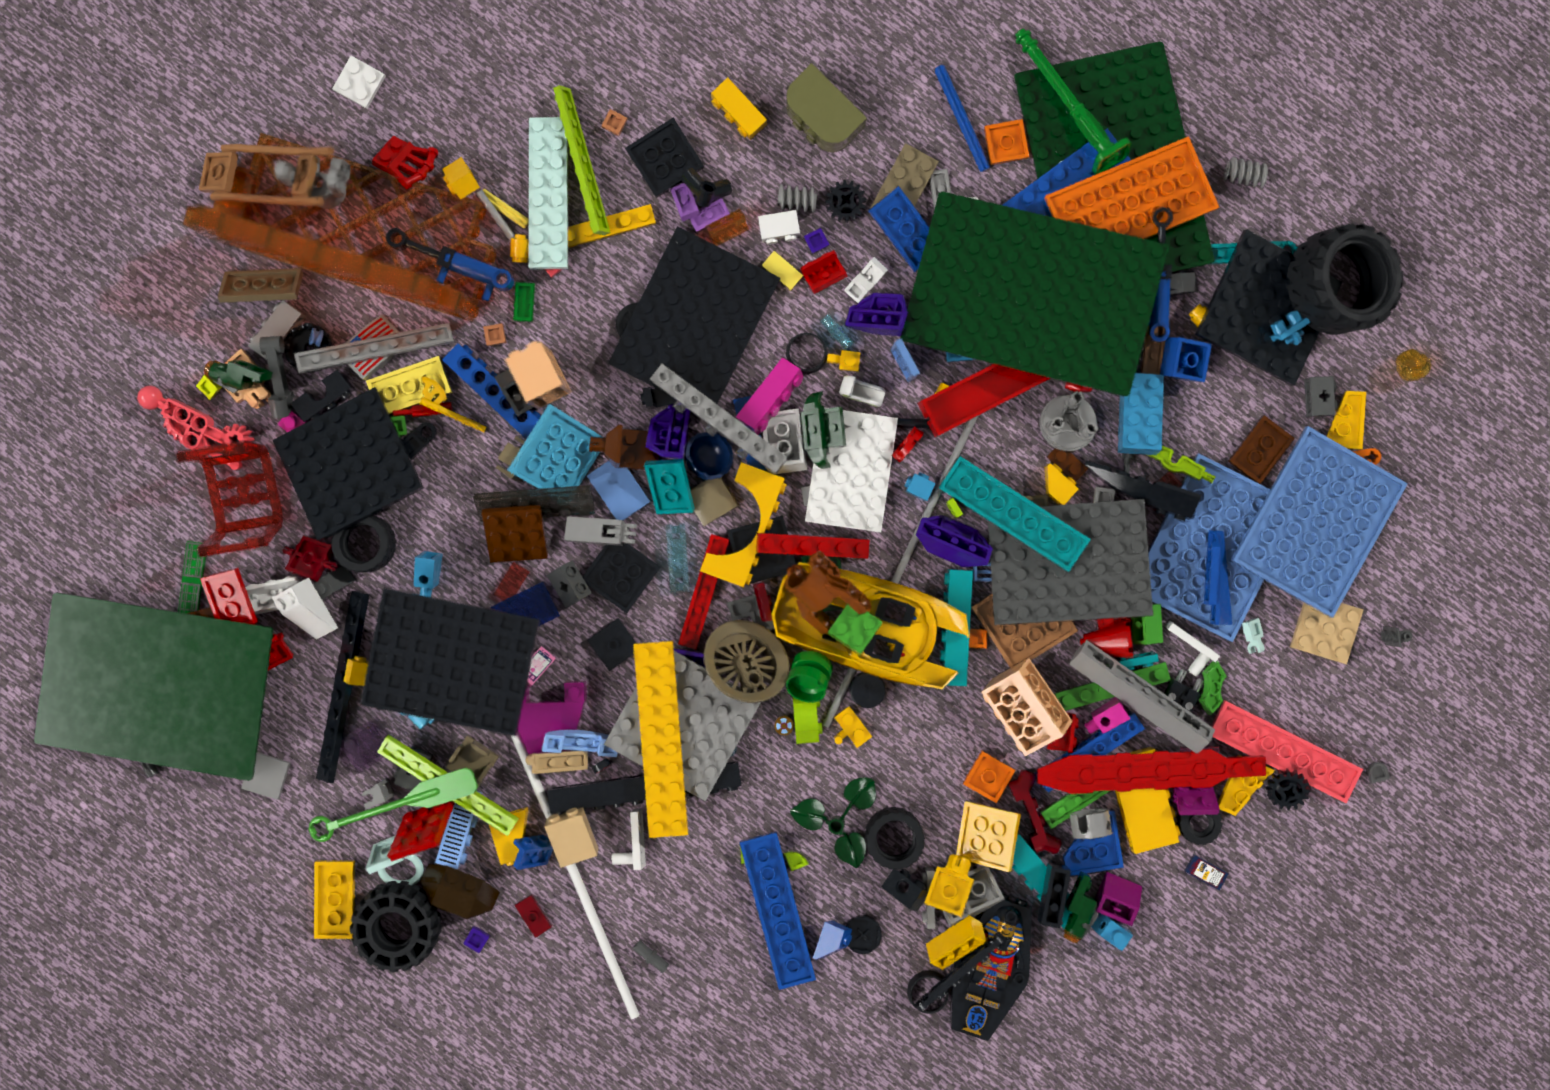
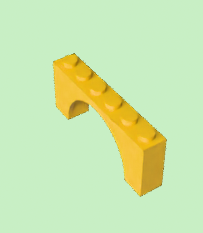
M741 462L734 481L748 489L755 497L761 515L757 533H765L766 530L770 531L773 520L770 518L773 512H777L780 502L777 501L779 494L783 495L786 489L785 478ZM757 534L747 547L734 554L713 555L706 553L700 571L743 588L746 584L749 585L753 574H750L752 566L756 567L760 558L756 552Z

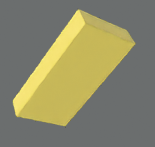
M775 251L762 264L766 271L780 277L779 282L790 291L803 277L799 271Z

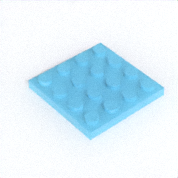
M548 404L509 466L508 471L561 502L568 504L600 453L589 452L590 436L603 437L553 405Z

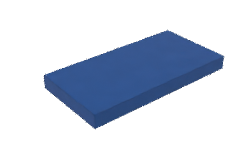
M897 186L869 209L868 212L910 268L916 272L919 269L930 227L902 189Z

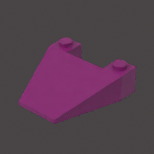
M566 681L564 683L565 701L529 702V686L527 685L518 731L528 754L544 753L541 749L546 732L578 730L587 700L586 681Z

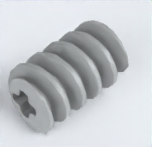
M1232 157L1224 170L1223 180L1226 181L1228 176H1230V182L1232 183L1235 178H1238V184H1241L1243 179H1245V185L1248 186L1250 181H1253V187H1256L1258 182H1260V188H1263L1267 180L1268 166L1265 163L1260 165L1259 162L1252 164L1251 160L1245 162L1244 159H1239L1237 161L1236 157Z
M780 184L778 204L780 203L782 209L788 204L789 210H792L793 206L796 205L797 211L803 206L805 212H807L809 207H811L813 213L815 212L817 192L814 193L813 187L807 193L804 186L801 192H799L798 186H795L792 191L790 185L784 190L783 184Z

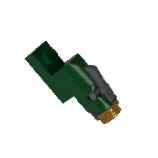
M243 360L228 361V364L209 361L204 367V374L209 379L232 393L251 388L253 382L262 383L265 380H271L273 373Z
M1080 871L1065 903L1066 909L1071 911L1072 914L1069 913L1063 937L1075 944L1082 940L1083 936L1087 934L1098 918V914L1095 911L1097 908L1096 900L1084 894L1091 887V877Z

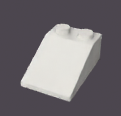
M797 408L779 411L775 417L770 419L767 428L763 431V439L788 458L777 474L808 470L800 410Z
M309 577L273 597L275 606L280 610L281 614L316 640L338 628Z

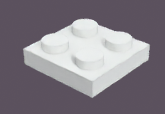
M350 56L332 89L368 109L386 75Z

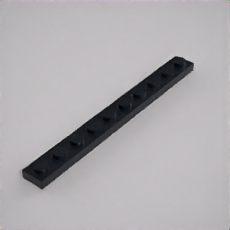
M351 591L324 739L320 751L321 755L316 779L326 783H334L352 690V685L344 682L348 658L354 659L355 656H358L370 594L360 591Z

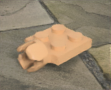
M240 349L228 360H243L257 366L243 349ZM265 381L262 383L253 382L251 388L238 390L236 393L226 389L237 403L246 400L251 407L256 409L264 406L265 404L262 400L265 399L268 402V398L271 396V393L264 386Z

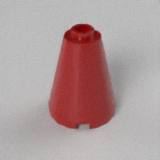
M1129 620L1086 633L1084 638H1080L1081 645L1088 640L1111 657L1134 658Z

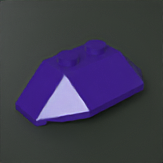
M872 293L857 305L854 304L849 308L845 326L871 334L901 336L908 313L904 295Z
M677 403L668 405V408L651 418L646 448L664 458L684 460L691 411L682 404Z
M944 515L922 518L916 532V536L927 552L961 567L987 565L993 550L978 530Z

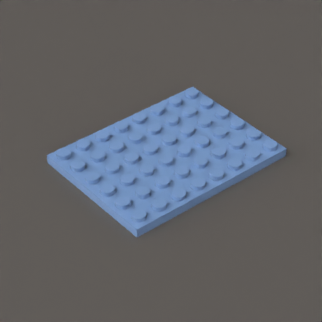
M1307 426L1303 430L1231 561L1326 616L1333 618L1408 483Z
M1198 453L1193 461L1204 466L1206 472L1216 477L1213 483H1210L1202 478L1198 481L1188 475L1185 476L1180 488L1202 494L1192 518L1186 519L1185 522L1176 520L1174 515L1167 513L1148 550L1152 603L1161 604L1162 608L1233 642L1264 579L1234 563L1231 559L1270 489ZM1208 530L1224 532L1232 625L1210 624L1211 605L1204 604Z

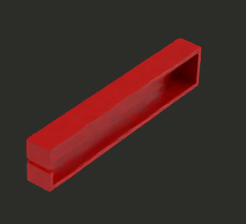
M992 364L921 400L917 404L924 418L929 417L930 421L927 424L935 438L1051 378Z

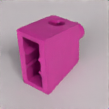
M1114 697L1091 713L1093 719L1084 725L1090 734L1098 729L1104 734L1128 721L1130 717L1121 701ZM1103 717H1107V718H1108V719L1105 720V721H1102V720H1101Z

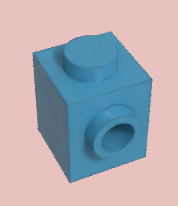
M919 472L918 475L908 476L904 485L907 487L905 492L928 501L936 483L928 480L929 476Z

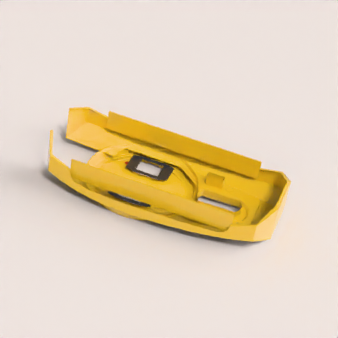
M799 562L797 564L801 565L808 573L810 572V566L807 563ZM839 569L840 577L849 580L869 599L872 607L869 613L883 622L866 649L859 656L837 640L834 642L822 638L823 634L801 617L796 602L797 598L785 588L787 574L783 577L771 614L776 637L807 651L821 653L829 660L899 683L943 689L958 674L955 670L926 661L935 645L937 626L966 635L969 638L966 614L950 604L904 585ZM840 597L835 598L831 602L832 605L842 607L843 610L847 605ZM888 602L907 608L902 622L884 617ZM877 639L895 644L891 659L873 654Z

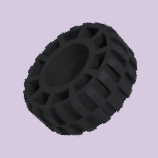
M389 881L386 885L380 884L374 890H370L357 905L351 917L353 922L350 926V933L353 934L351 940L353 946L357 947L359 956H363L369 965L373 964L382 971L385 969L390 970V972H398L399 969L407 971L412 966L417 967L437 944L438 936L442 930V926L439 924L442 920L441 913L437 912L436 907L430 905L425 892L420 889V886L416 884L414 886L409 885L407 881H401L400 883ZM388 912L403 915L411 924L412 936L405 940L389 937L382 929L381 915Z

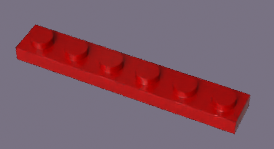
M757 533L756 552L811 556L821 551L828 557L868 559L870 540Z
M711 534L706 553L725 555L730 539ZM699 572L678 642L679 645L697 650L717 584V577Z

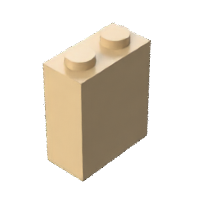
M583 807L579 809L571 808L564 814H553L546 819L544 827L560 868L597 856L599 848Z

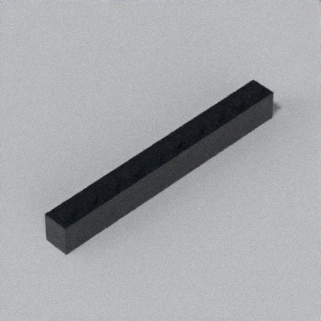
M739 761L727 762L710 794L718 793L719 789L726 788L727 791H734L742 786ZM644 774L552 787L547 790L550 813L559 815L566 813L571 808L579 809L583 807L585 812L586 808L594 807V810L605 809L606 805L622 807L627 802L637 805L642 804L643 800H646ZM685 790V794H689L690 797L695 796Z

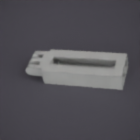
M567 516L564 540L567 542L623 546V543L635 544V540L628 539V536H636V532H631L629 529H637V525L627 524L623 520ZM603 528H607V534H615V537H602V533H604Z

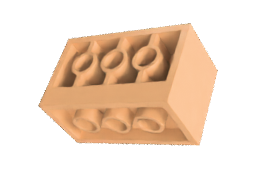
M531 342L526 345V349L522 351L515 350L508 354L509 357L505 359L526 403L539 409L572 393L552 351L542 342Z
M1030 658L992 678L982 690L984 700L990 704L995 716L1001 720L1006 732L1012 736L1017 748L1025 756L1062 737L1072 723L1071 718Z

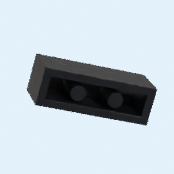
M1047 864L1037 919L1041 925L1061 929L1071 870L1065 865Z

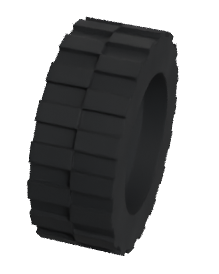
M1219 814L1206 815L1209 825L1202 832H1196L1191 828L1190 820L1194 815L1177 816V825L1180 833L1185 839L1196 845L1212 843L1222 831V817Z

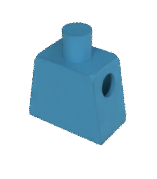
M423 551L415 557L414 586L420 587V595L431 597L432 589L439 584L443 553Z
M1101 913L1098 914V918L1091 926L1102 938L1121 951L1124 950L1133 937L1130 930L1113 918ZM1106 922L1105 926L1101 929L1102 924Z

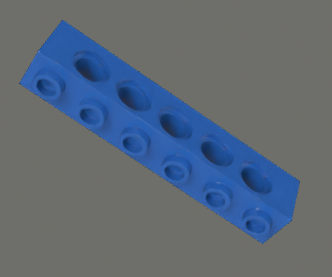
M457 343L442 360L527 439L541 415L536 410L533 412L528 410L526 411V421L520 422L513 408L506 409L504 406L507 399L495 379V376L498 374L494 371L490 373L485 368L487 364L481 358L476 360L471 355L473 351L466 344L462 346ZM465 360H471V366L468 369L463 368ZM479 373L485 374V380L483 382L477 381V375ZM493 386H498L499 393L495 396H492L491 388Z
M1129 710L1130 719L1104 734L1101 730L1097 731L1076 745L1072 753L1066 752L1052 762L1069 755H1106L1145 728L1136 714ZM1042 785L1048 793L1054 789Z

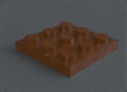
M541 505L482 509L481 513L490 563L548 559Z

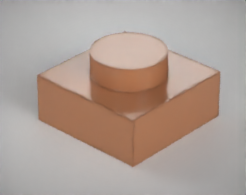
M610 109L601 126L603 129L620 136L628 119Z
M502 323L483 327L487 346L507 343Z

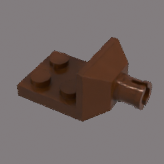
M618 425L606 434V438L590 436L589 452L605 453V457L615 468L645 470L644 464L646 461H658L659 454L646 448L648 431L622 429L623 425Z

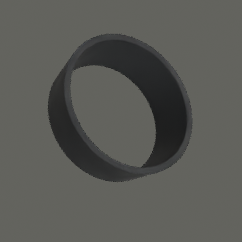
M801 333L794 336L788 343L786 359L794 364L790 358V346L797 337L801 335L815 336L823 345V359L819 365L812 369L800 368L802 374H812L820 370L825 364L827 348L819 336L812 333Z
M930 970L921 971L914 975L907 988L910 1003L913 1006L915 1005L912 999V990L919 980L931 977L940 981L944 977ZM949 989L946 990L947 994L944 1002L938 1008L921 1012L933 1014L940 1011L947 1003Z

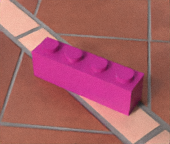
M782 357L737 414V420L757 435L767 428L770 419L778 414L780 406L789 400L791 392L802 383L803 374L801 369Z

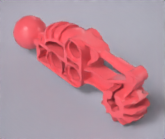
M145 386L138 392L137 400L143 408L148 410L159 408L162 410L160 414L165 418L163 427L167 428V433L173 435L176 441H179L188 449L218 459V461L230 466L233 470L242 468V457L248 455L247 448H253V445L249 444V442L255 440L253 437H249L252 431H246L245 425L239 427L238 424H233L232 427L226 426L221 430L214 426L212 417L176 399L163 398L162 392L155 386ZM184 410H186L188 413L186 419H183L182 413ZM202 418L205 420V426L203 428H201L199 424ZM193 436H196L197 443L195 445H193L191 442ZM208 438L221 443L230 458L213 451Z

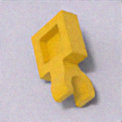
M841 350L840 356L828 354L826 363L839 364V370L858 372L861 352Z

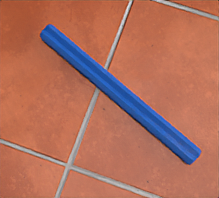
M940 65L935 68L937 78L980 172H984L990 168V165L945 66Z

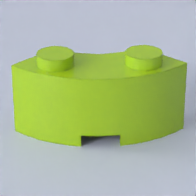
M793 697L796 744L819 742V734H823L822 722L818 723L817 707H820V701L807 703Z

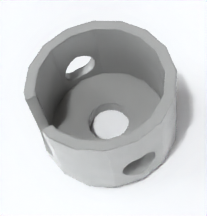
M1085 809L1070 813L1073 838L1094 839L1112 834L1108 809Z

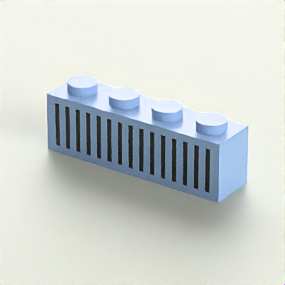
M455 803L446 825L435 861L437 864L458 869L461 864H465L467 859L465 850L467 846L471 845L473 835H470L478 822V817Z

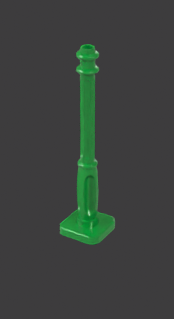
M1024 28L1019 30L1015 34L1016 44L1022 45V52L1028 53L1070 110L1069 114L1073 117L1083 136L1098 152L1092 168L1094 174L1109 170L1126 159L1132 145L1130 140L1123 138L1116 143H1111L1100 123L1084 107L1083 103H1079L1037 46L1038 40L1031 38V31Z

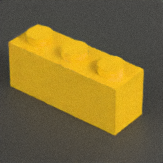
M726 78L711 92L712 104L718 110L721 108L726 113L724 115L731 124L734 122L739 127L737 130L744 138L747 136L751 140L767 125V119L729 78Z
M969 915L926 943L930 963L943 970L984 944L986 938L982 922Z

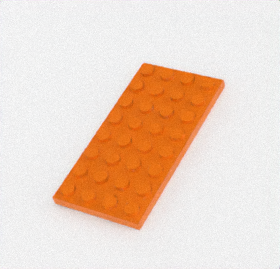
M1189 136L1044 197L1053 218L1142 239L1158 234V227L1153 223L1151 217L1153 211L1158 207H1167L1173 213V220L1166 227V231L1219 208ZM1165 211L1159 212L1157 220L1159 222L1166 221L1167 213Z

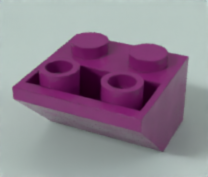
M1106 871L1095 897L1097 902L1095 911L1132 926L1140 908L1142 886Z

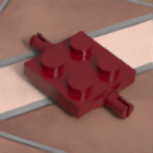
M302 536L299 544L294 549L285 546V549H283L284 554L290 555L285 570L304 578L309 577L312 581L318 582L325 568L332 571L336 570L334 567L337 568L336 563L329 561L333 555L332 545Z

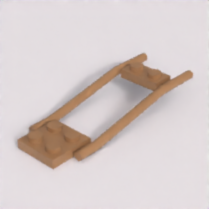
M222 144L220 147L222 152L206 153L199 190L204 193H212L210 198L213 201H239L280 205H323L324 203L322 197H311L319 159L317 155H333L334 149L332 147L299 148ZM248 152L299 156L291 192L293 197L228 193L231 192L237 167L238 154L236 153Z

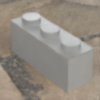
M284 300L275 305L272 315L263 321L262 328L251 337V343L248 345V347L266 360V354L263 355L260 350V338L282 336L283 340H286L291 330L300 326L307 317Z

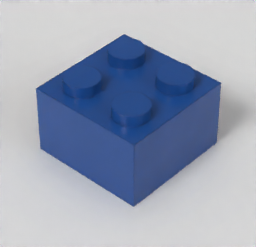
M1168 337L1165 341L1160 375L1191 382H1205L1212 344L1180 337Z

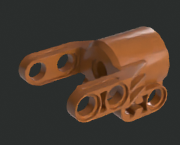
M821 551L810 556L807 563L810 566L809 573L801 565L796 564L786 570L785 588L797 598L796 602L801 617L823 635L828 633L832 624L829 616L822 610L828 607L835 598L840 597L858 614H865L872 608L869 599L849 580L840 577L838 567Z

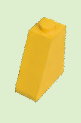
M528 807L510 812L518 817L519 820L508 836L489 825L500 865L507 864V866H511L515 862L519 849L513 843L515 839L525 837Z

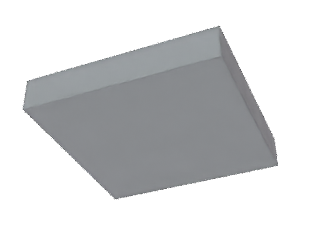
M257 752L254 778L250 781L243 780L241 789L273 799H280L291 762Z

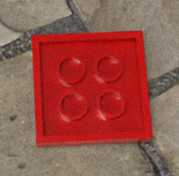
M449 801L431 808L422 807L421 809L404 814L387 857L394 861L439 846L455 803Z

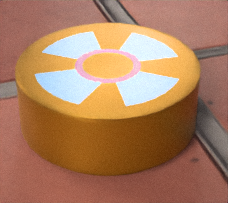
M780 716L776 719L774 727L778 734L788 735L792 732L794 725L790 717Z

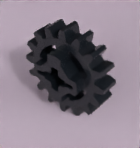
M843 180L842 185L838 181L836 182V188L830 186L829 190L831 193H826V197L829 200L825 201V205H829L826 210L827 212H833L831 215L832 219L837 216L838 222L843 218L845 223H848L849 218L855 221V215L862 216L860 210H865L866 206L862 203H865L867 198H862L865 191L859 192V184L854 187L853 181L847 184L846 180ZM855 196L858 198V206L854 202ZM833 197H835V199L838 202L836 207H834L833 205ZM850 197L849 204L845 203L841 206L842 200ZM842 211H849L851 213L844 214Z
M1286 768L1285 773L1278 770L1279 775L1272 774L1273 780H1267L1269 785L1266 787L1268 799L1272 801L1273 805L1278 804L1279 809H1282L1284 806L1287 807V810H1290L1291 806L1298 809L1297 804L1304 805L1303 799H1309L1307 794L1310 792L1308 780L1304 778L1302 773L1298 775L1297 770H1294L1292 773H1290L1288 768ZM1297 782L1301 785V789L1297 786Z

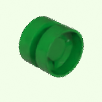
M814 651L798 653L793 660L791 671L786 681L788 693L802 702L815 703L821 701L825 697L833 671L831 661L823 654Z

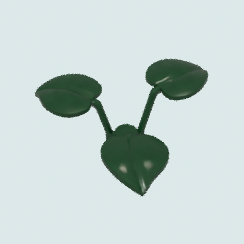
M868 777L857 778L847 784L844 790V797L851 802L841 816L836 815L831 820L823 816L825 807L815 798L805 799L790 810L794 820L808 830L820 829L824 819L831 833L844 835L836 840L834 850L839 859L854 868H858L864 859L866 842L863 836L857 832L848 835L847 832L843 831L845 827L844 818L853 804L858 809H868L874 804L876 799L875 782L872 778Z

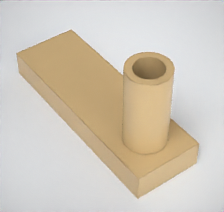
M571 750L561 751V753H532L526 757L525 761L527 765L532 766V773L534 774L587 770L588 751Z

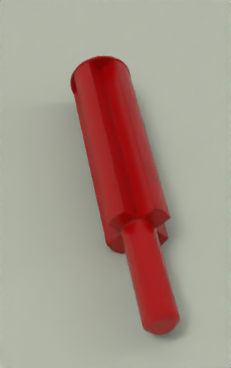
M444 402L439 404L440 406L453 411L451 402ZM423 405L411 406V409L392 411L393 416L412 415L413 417L442 414Z

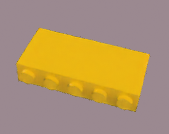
M1148 747L1129 753H1153L1155 749L1152 747ZM1132 789L1131 791L1117 792L1115 790L1130 850L1134 854L1179 843L1178 836H1180V830L1178 825L1174 823L1173 818L1176 816L1173 807L1170 806L1168 801L1171 798L1168 789Z

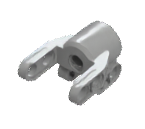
M332 158L328 174L321 173V159H318L311 197L323 198V205H317L318 207L333 209L339 206L346 196V182L350 178V165L344 159ZM278 160L275 167V176L283 184L292 188L296 167L290 162ZM323 180V185L320 188H316L317 182Z

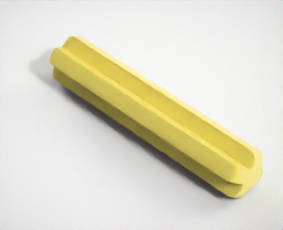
M483 189V192L496 210L522 228L528 226L529 219L486 189Z

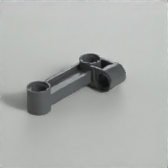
M282 336L261 337L259 341L261 353L263 355L266 354L269 370L273 372L271 380L274 392L268 398L271 417L274 419L285 418L293 410V406L290 403L293 402L295 394L293 391H289L281 353H284V340Z

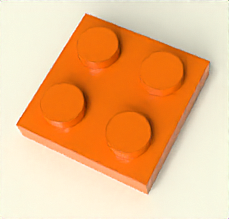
M1023 119L984 126L990 165L1029 158Z
M981 750L963 784L997 804L1016 770Z

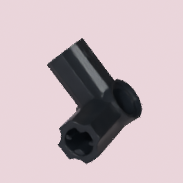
M693 168L688 169L682 174L681 180L696 195L694 198L695 202L702 207H708L713 200L731 195L732 193L731 182L728 179H721L715 182L704 181Z

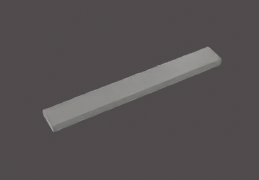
M450 323L294 353L298 372L301 374L454 343Z

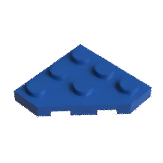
M1109 810L1111 835L1094 839L1075 838L1064 853L1063 862L1071 870L1070 876L1079 875L1080 871L1092 873L1124 868L1115 810Z

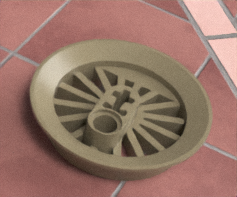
M746 620L730 621L716 628L706 642L704 649L706 670L714 685L726 696L742 702L758 703L773 698L784 687L789 675L788 656L780 640L764 626ZM751 643L746 652V644ZM756 644L760 649L752 655V650ZM763 651L767 655L766 657L755 659ZM767 662H770L771 666L760 665ZM715 666H721V667H725V668H721V669H717V670H716V667H715ZM732 672V673H730L726 678H724L723 680H722V678L719 676V675H722V674H726V673ZM764 672L772 673V677ZM737 674L732 687L727 685L726 682ZM739 681L741 685V692L735 690Z

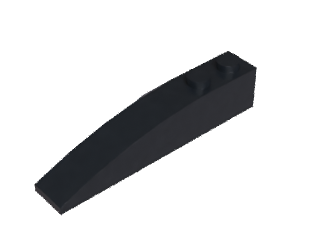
M1089 461L1084 462V466L1089 472L1115 491L1132 500L1144 499L1145 506L1156 509L1155 513L1164 516L1167 513L1172 514L1174 519L1185 522L1186 519L1192 518L1202 494L1164 482L1149 483L1150 480L1146 477L1134 476L1133 478L1130 477L1131 474L1125 471L1116 470L1114 472L1110 467Z

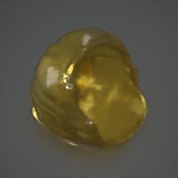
M1415 349L1402 352L1396 358L1397 374L1405 381H1419V379L1429 374L1431 370L1430 359Z

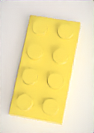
M440 356L366 380L369 390L374 387L378 389L389 414H392L394 410H404L411 406L419 405L421 398L424 397L422 391L425 384L421 380L422 377H428L436 381L443 388L446 395L452 393ZM430 386L428 392L430 393L434 387ZM437 393L436 395H434L432 400L436 399L439 396V394Z

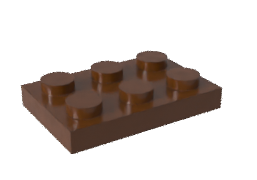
M1263 415L1228 462L1250 479L1261 484L1295 438Z

